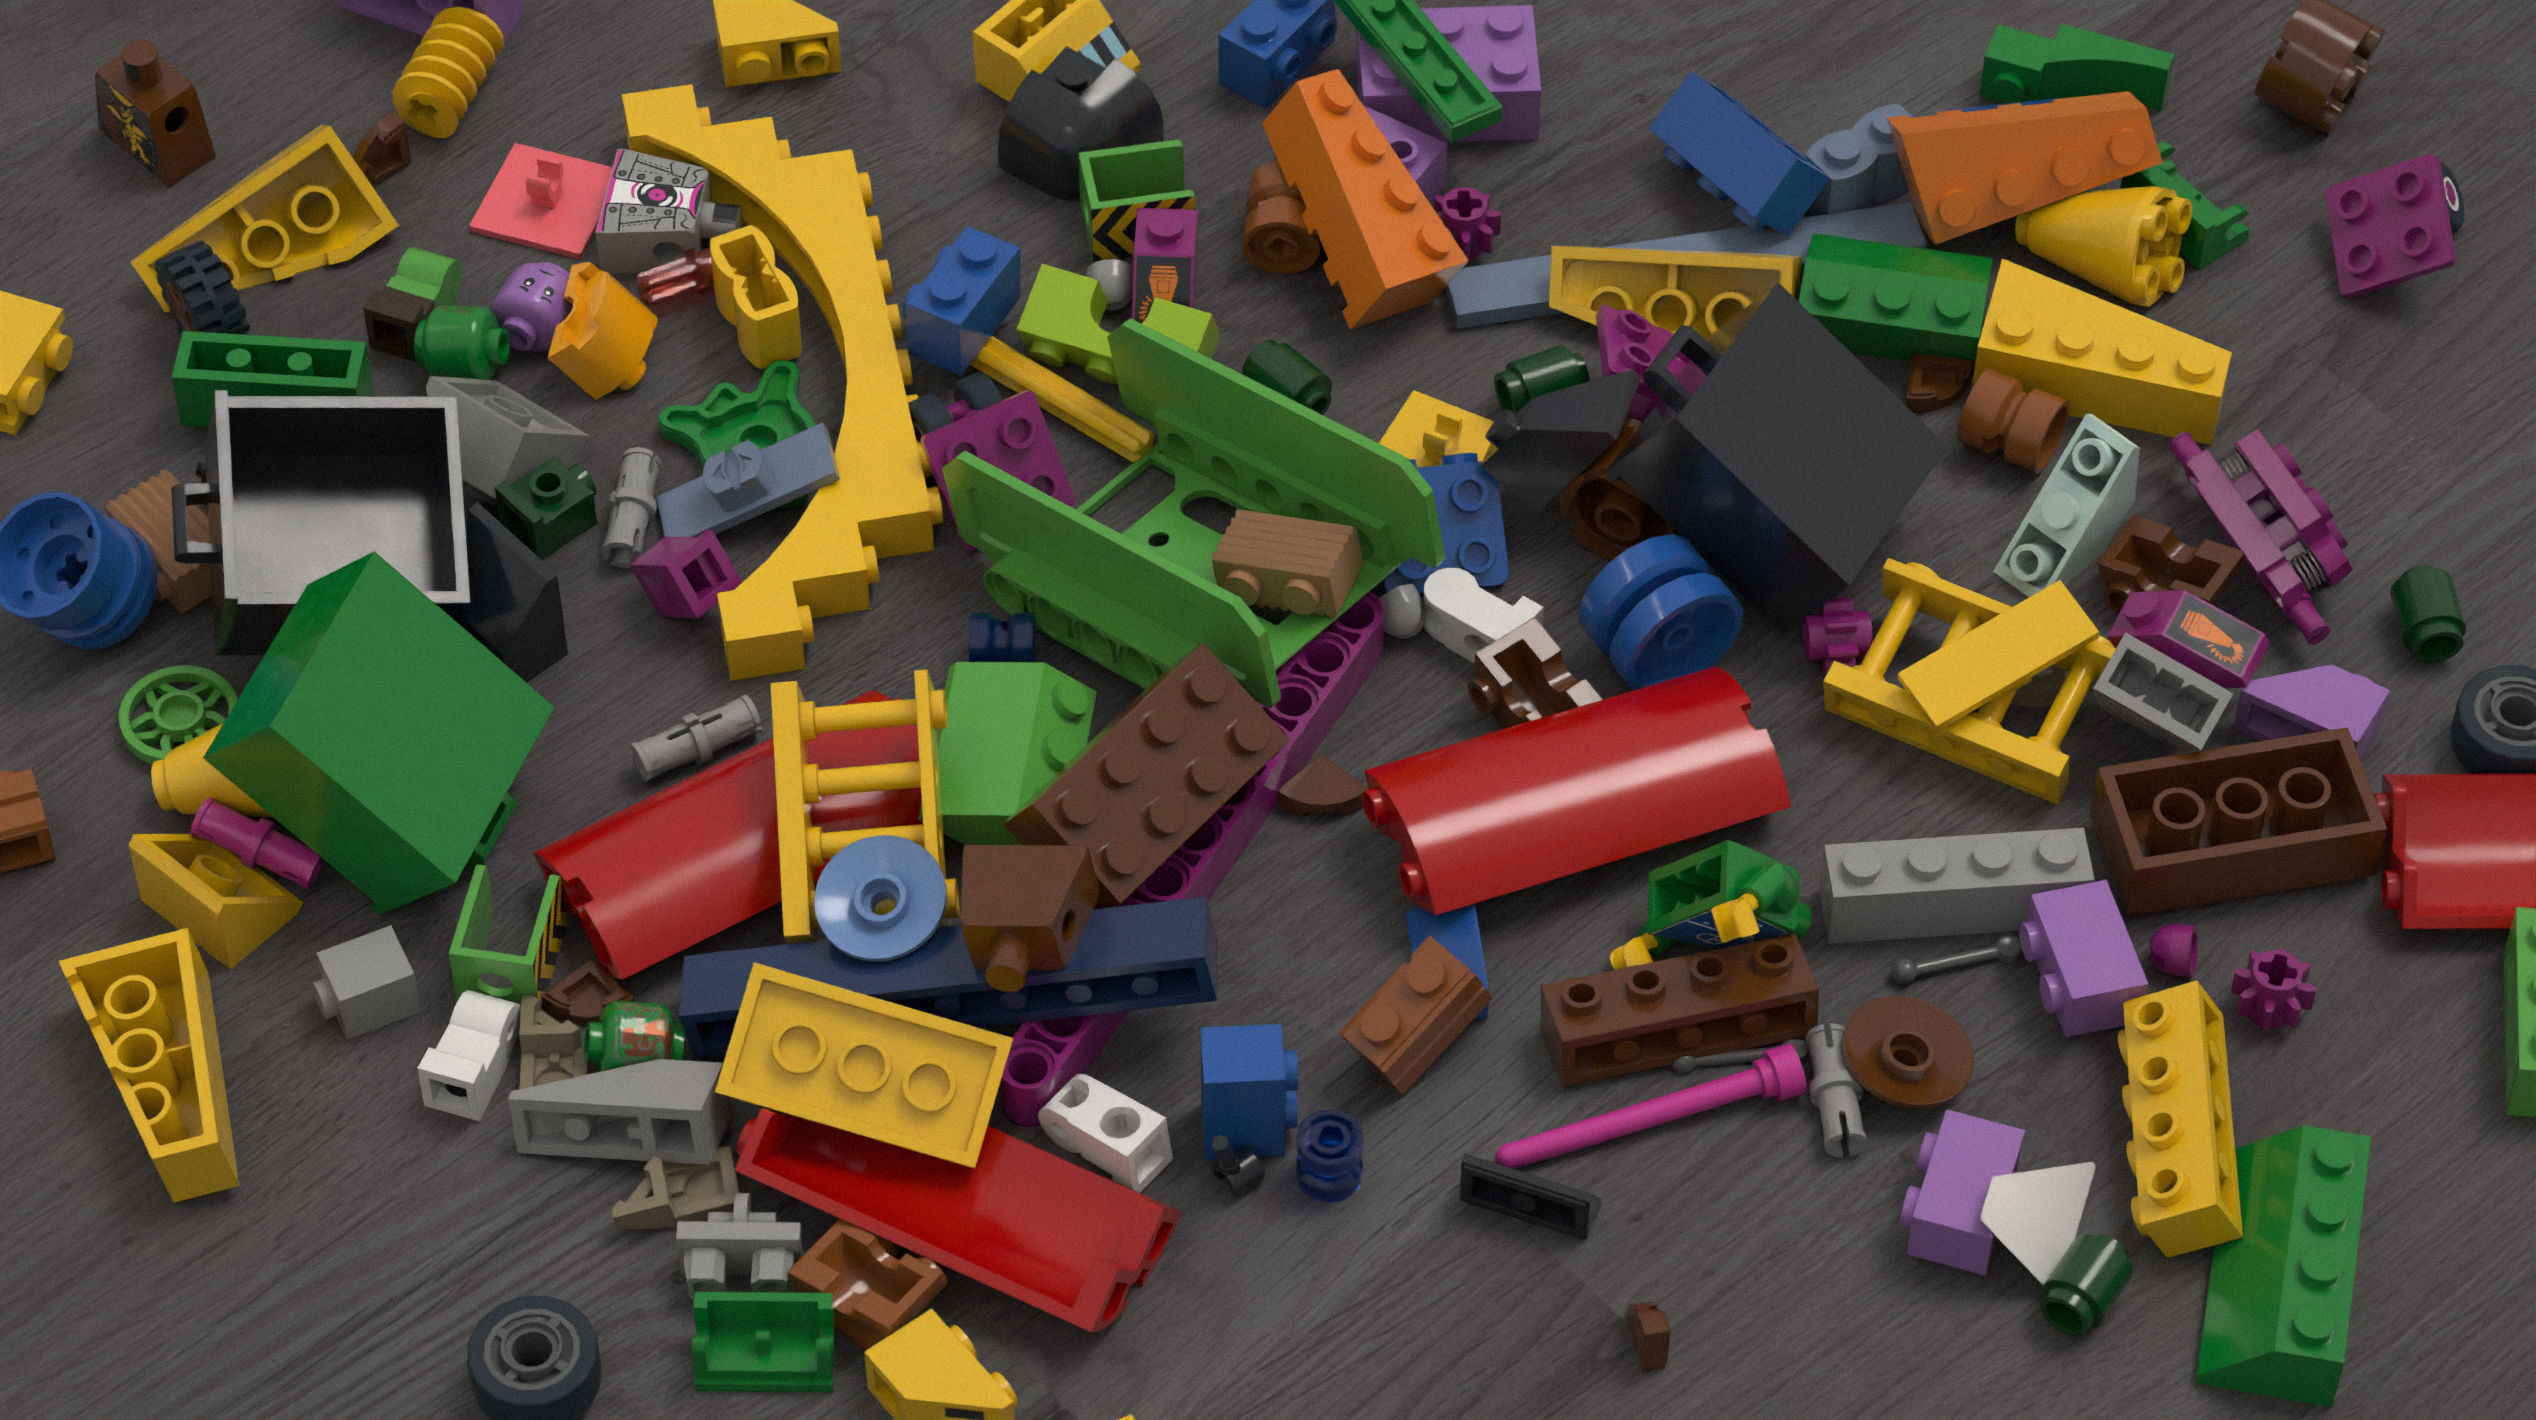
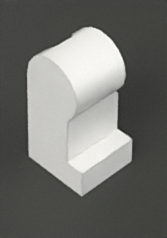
M1459 568L1437 570L1424 583V604L1427 611L1424 626L1426 632L1445 644L1447 648L1472 663L1475 662V653L1535 617L1543 626V606L1525 596H1522L1512 606L1480 588L1475 577L1465 570Z
M470 990L462 993L455 1005L450 1023L436 1049L428 1048L417 1068L424 1106L480 1122L510 1061L509 1056L520 1030V1004ZM450 1084L466 1089L467 1097L451 1094L446 1089V1085Z
M1076 1074L1038 1112V1119L1042 1128L1057 1145L1071 1153H1080L1081 1157L1110 1173L1113 1181L1139 1193L1173 1160L1166 1117L1085 1074Z

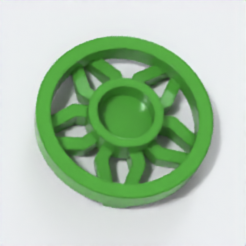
M179 665L152 672L135 683L121 703L119 725L124 743L137 758L152 765L154 761L165 759L167 752L172 750L175 742L186 743L207 732L204 730L205 727H216L224 723L226 718L217 713L216 709L222 698H224L229 706V715L238 700L236 692L224 677L203 667ZM179 682L199 683L187 689V691L179 690L169 685ZM154 691L160 694L162 697L156 700ZM210 695L209 698L207 699V701L202 702L201 699H203V698H205L206 696ZM146 697L151 712H145L131 721L135 708ZM148 728H155V729L152 730V731L143 732V731L147 730ZM160 742L162 750H157L150 746H155Z

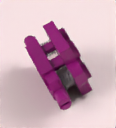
M2258 429L2233 444L2237 451V456L2247 470V473L2233 455L2232 459L2242 473V476L2230 459H2227V462L2238 479L2234 477L2225 462H2222L2233 482L2230 481L2207 449L2203 452L2200 450L2189 432L2180 433L2170 441L2168 448L2184 468L2186 478L2206 505L2215 523L2233 548L2245 552L2243 559L2245 565L2275 607L2278 606L2288 619L2293 620L2304 635L2307 643L2314 645L2322 642L2330 634L2331 629L2317 612V608L2308 591H2311V587H2316L2315 582L2321 584L2320 579L2325 581L2329 587L2331 585L2334 587L2350 574L2353 569L2342 551L2348 544L2333 522L2334 516L2320 493L2314 486L2311 488L2307 487L2300 477L2302 472L2284 444L2281 442L2271 448ZM2279 517L2278 520H2276L2275 522H2273V523L2270 524L2269 526L2267 525L2269 522H2271V521L2274 520L2275 518ZM2306 565H2309L2313 574L2310 572ZM2302 568H2304V570L2306 571L2308 577H2307V576L2305 575V573L2302 571ZM2297 571H2299V573H2300V575L2302 576L2303 580H2302V579L2299 577V575L2296 573Z

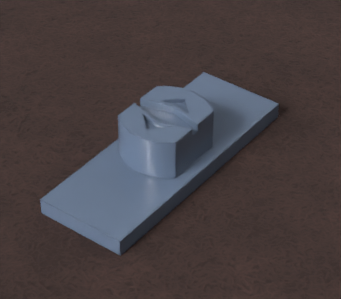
M822 422L762 450H759L751 441L746 440L731 447L732 452L728 454L724 450L708 457L703 468V476L656 496L665 537H698L706 530H712L716 535L840 480L828 429Z

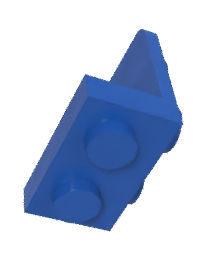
M1477 453L1443 456L1440 458L1441 465L1417 468L1415 459H1409L1433 490L1445 560L1436 568H1432L1412 557L1383 579L1386 592L1401 585L1413 584L1419 594H1424V583L1427 578L1437 570L1444 568H1459L1469 572L1475 577L1480 588L1499 586L1507 580L1509 568L1499 481L1481 467L1483 461L1478 462Z

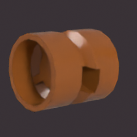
M1278 160L1261 165L1253 171L1249 180L1246 203L1248 216L1245 218L1242 240L1243 254L1251 264L1270 273L1294 274L1305 271L1315 264L1320 254L1321 240L1319 235H1309L1301 217L1306 209V205L1300 191L1289 188Z
M1987 368L1980 375L1967 398L1958 424L1957 439L1959 442L1987 454H1993L1998 449H2002L2006 462L2032 473L2040 474L2053 457L2062 438L2069 417L2070 402L2040 388H2034L2030 392L2025 393L2023 392L2021 380L1992 368Z

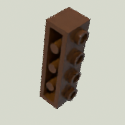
M1794 933L1541 985V1033L1561 1085L1565 1087L1672 1065L1683 1056L1700 1058L1806 1037L1812 1028L1818 1026L1819 987Z

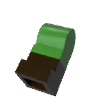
M416 247L409 248L399 263L396 275L391 277L382 293L373 291L363 307L369 347L417 362L414 351L417 326L421 320H427L428 315L435 307L453 305L458 295L462 278L460 261ZM394 325L405 328L407 340H400L391 336L389 333Z

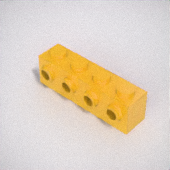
M2198 981L2124 1001L2125 1029L2119 1031L2118 1043L2129 1072V1084L2123 1086L2122 1096L2126 1112L2133 1123L2134 1140L2127 1142V1156L2130 1167L2137 1178L2138 1196L2131 1199V1210L2139 1233L2142 1236L2149 1235L2167 1258L2243 1238L2222 1012Z

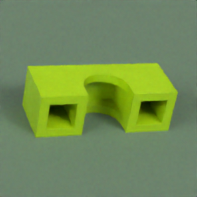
M1041 264L1016 329L1026 349L1029 350V355L1035 360L1053 367H1062L1064 361L1085 367V372L1095 379L1110 384H1118L1107 338L1110 333L1100 328L1101 319L1108 300L1099 281ZM1157 297L1154 298L1149 314L1142 323L1210 359L1213 357L1221 336L1211 313Z

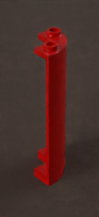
M1717 666L1364 770L1368 790L1362 793L1363 808L1370 825L1373 828H1377L1381 834L1400 842L1404 862L1398 865V877L1404 895L1409 901H1413L1416 906L1434 915L1771 814L1792 806L1785 778L1766 728L1756 731L1755 727L1750 724L1747 710L1751 709V700L1734 678Z
M870 690L841 705L893 700L877 691ZM897 697V698H895V699H893V700H902V699L899 698V697ZM915 725L818 733V740L807 741L808 764H818L819 770L919 761L918 729ZM773 737L533 853L546 884L550 875L561 876L566 913L578 916L598 964L610 976L623 980L782 901ZM921 787L822 796L821 803L811 804L812 827L821 826L823 833L923 824V822L918 820L922 803ZM825 859L824 866L814 867L815 885L818 883L822 871L831 859Z
M2382 774V793H2374L2387 827L2384 840L2386 870L2383 871L2381 877V901L2384 910L2394 909L2402 929L2510 928L2516 907L2536 909V774Z
M764 1108L760 1110L757 1118L753 1117L747 1122L737 1143V1153L741 1156L734 1171L1089 1332L1103 1330L1124 1312L1127 1306L1125 1297L1130 1285L1136 1283L1143 1287L1164 1252L1182 1214L1180 1210L989 1125L986 1129L975 1169Z

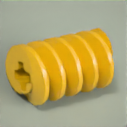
M463 7L445 8L436 14L430 29L426 31L411 61L407 63L401 78L398 79L392 90L393 105L398 115L410 127L432 138L445 139L455 133L459 124L458 120L463 119L468 109V104L474 100L477 88L482 86L487 76L486 72L491 70L496 60V55L501 53L504 46L503 34L498 25L486 15Z

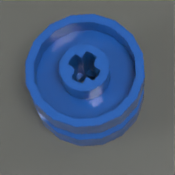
M1670 534L1651 537L1634 545L1607 564L1589 585L1579 606L1578 622L1601 653L1610 657L1609 661L1629 688L1634 691L1715 667L1736 640L1742 628L1744 610L1719 577L1712 575L1708 564L1690 541L1686 538Z

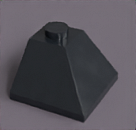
M1633 369L1533 397L1516 414L1510 409L1506 410L1497 418L1486 433L1485 438L1490 442L1481 467L1534 512L1538 513L1618 439L1641 376Z
M477 502L468 508L466 546L470 606L464 625L465 630L527 683L568 655L558 575Z

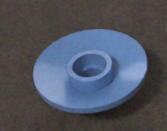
M872 836L846 846L828 862L816 886L814 898L815 913L824 935L841 952L864 961H890L914 952L935 933L945 913L947 887L937 861L922 846L898 836ZM888 899L896 902V906L891 912L884 915H876L874 913V909L879 902Z

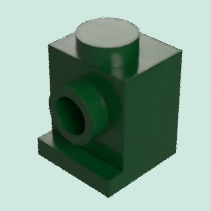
M553 457L509 486L503 481L494 487L499 522L541 560H544L597 524L594 502L597 489L589 473L578 464H574L567 469L560 461Z

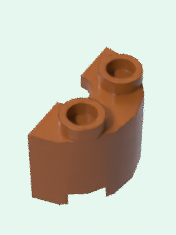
M839 1219L787 1271L798 1293H805L807 1290L812 1293H833L836 1333L850 1343L867 1350L910 1323L948 1284L943 1271L930 1259L923 1256L914 1258L907 1253L900 1260L896 1259L897 1252L889 1240L867 1230L865 1231L842 1219Z

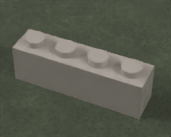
M2084 828L1824 845L1819 895L1827 942L1832 944L2019 931L2020 924L2027 922L2031 894L2092 883L2095 879Z

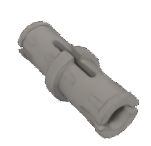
M634 447L627 449L623 453L617 488L609 494L606 505L609 525L601 554L604 560L611 558L610 565L619 568H631L629 564L642 555L647 525L653 522L656 514L657 504L653 497L656 480L661 468V459L657 455L651 461L653 451L646 448Z
M745 694L736 700L726 703L724 706L699 716L692 712L680 717L678 725L655 736H650L630 744V755L639 776L644 782H648L655 777L665 774L667 771L694 760L698 764L711 760L713 752L738 740L761 733V719L752 700Z
M1830 1023L1832 1036L1830 1048L1827 1047L1823 1024L1812 1028L1806 1035V1044L1809 1048L1814 1079L1810 1083V1095L1813 1105L1820 1109L1824 1134L1823 1144L1826 1153L1838 1158L1843 1157L1840 1139H1842V1133H1845L1850 1157L1861 1153L1868 1143L1858 1103L1863 1097V1087L1854 1078L1845 1062L1842 1042L1846 1028L1836 1023Z

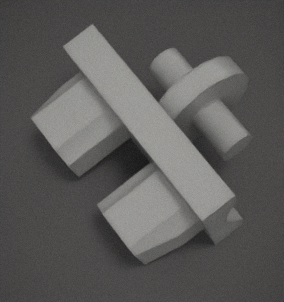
M735 1193L733 1212H709L708 1222L677 1221L676 1242L680 1271L682 1275H686L688 1293L691 1299L694 1300L695 1292H725L726 1275H751L752 1292L790 1293L792 1281L787 1271L804 1255L801 1241V1223L777 1222V1213L752 1212L750 1193Z

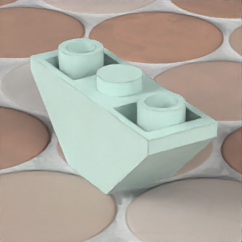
M2086 414L1993 572L2026 596L2031 597L2058 580H2061L2066 585L2105 552L2135 501L2140 447L2093 414Z

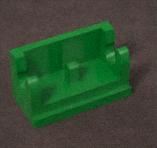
M2162 141L2157 143L2161 159L2168 158L2175 152V148L2168 142ZM2169 159L2159 165L2122 177L2120 189L2156 186L2175 190L2178 197L2190 199L2192 203L2191 222L2187 231L2182 234L2179 253L2198 270L2248 240L2250 229L2242 222L2238 224L2236 222L2243 220L2249 212L2239 204L2221 211L2176 172L2177 166Z
M694 1293L693 1310L696 1338L692 1337V1360L695 1375V1391L833 1392L837 1335L833 1293Z

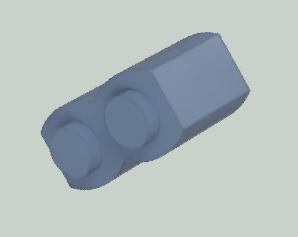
M1900 104L1887 105L1870 111L1859 119L1853 129L1828 134L1809 148L1805 157L1830 177L1828 183L1808 209L1813 216L1871 208L1873 203L1887 202L1909 191L1886 119L1887 117L1905 115L1913 118Z

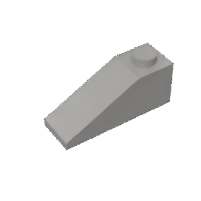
M657 1059L511 1091L508 1097V1104L517 1152L650 1161L654 1155L660 1158L662 1162L710 1165L732 1119L729 1097L715 1093L723 1063Z

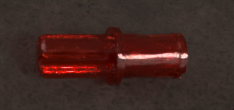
M689 248L684 251L683 258L639 273L636 277V287L642 302L654 307L695 291L699 295L709 293L710 286L714 285L711 250L707 248L697 252L694 248Z

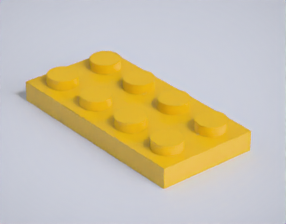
M754 962L715 1093L975 1169L1013 1038Z

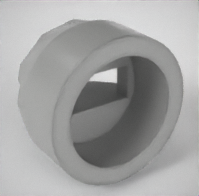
M1106 259L1097 261L1087 268L1086 277L1098 280L1108 300L1105 308L1106 311L1120 310L1130 302L1133 295V267L1129 263L1121 260Z
M1413 584L1396 587L1379 598L1384 605V631L1397 638H1409L1417 635L1425 626L1427 611L1423 599Z

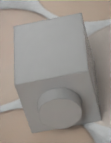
M391 925L316 953L321 979L312 982L315 998L325 1019L336 1016L347 1040L421 1012L415 974Z

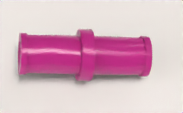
M210 797L206 798L200 806L191 826L190 835L196 838L200 837L240 856V863L252 870L259 865L301 885L306 890H309L314 884L325 861L306 844L276 831V824L264 817L257 822L215 802Z

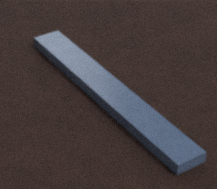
M1912 202L1804 217L1801 218L1789 236L1780 233L1766 225L1761 233L1750 226L1608 246L1605 248L1802 256L1801 278H1803L1806 256L1813 233L1923 249L1927 248V244ZM1551 255L1463 268L1445 288L1456 329L1562 314L1563 312L1549 307Z

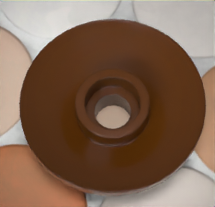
M1886 996L1867 1002L1851 1016L1844 1031L1842 1042L1843 1055L1854 1078L1868 1092L1895 1106L1909 1109H1929L1949 1103L1965 1089L1973 1072V1049L1964 1029L1946 1011L1918 998Z

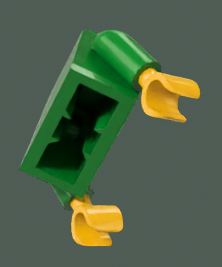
M1730 840L1650 871L1647 923L1638 931V937L1610 953V962L1614 970L1652 963L1653 960L1649 952L1654 955H1660L1676 941L1716 950L1794 933L1797 939L1800 940L1810 928L1812 914L1807 904L1799 902V875L1795 868Z

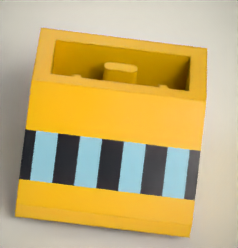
M1010 0L973 31L975 81L1008 102H1011L1019 85L1031 69L1042 74L1066 46L1105 68L1116 58L1136 74L1141 71V62L1100 0Z

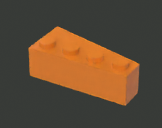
M1336 69L1296 81L1262 122V125L1289 188L1298 190L1301 193L1306 205V209L1301 217L1309 235H1319L1328 260L1323 265L1331 287H1341L1348 306L1342 312L1349 329L1352 330L1433 302L1469 260L1340 70Z
M2130 92L2052 100V103L2024 106L2020 103L1998 105L1997 109L1963 112L1962 110L1937 112V115L1909 118L1908 115L1886 118L1921 229L1935 245L2163 163L2147 108Z

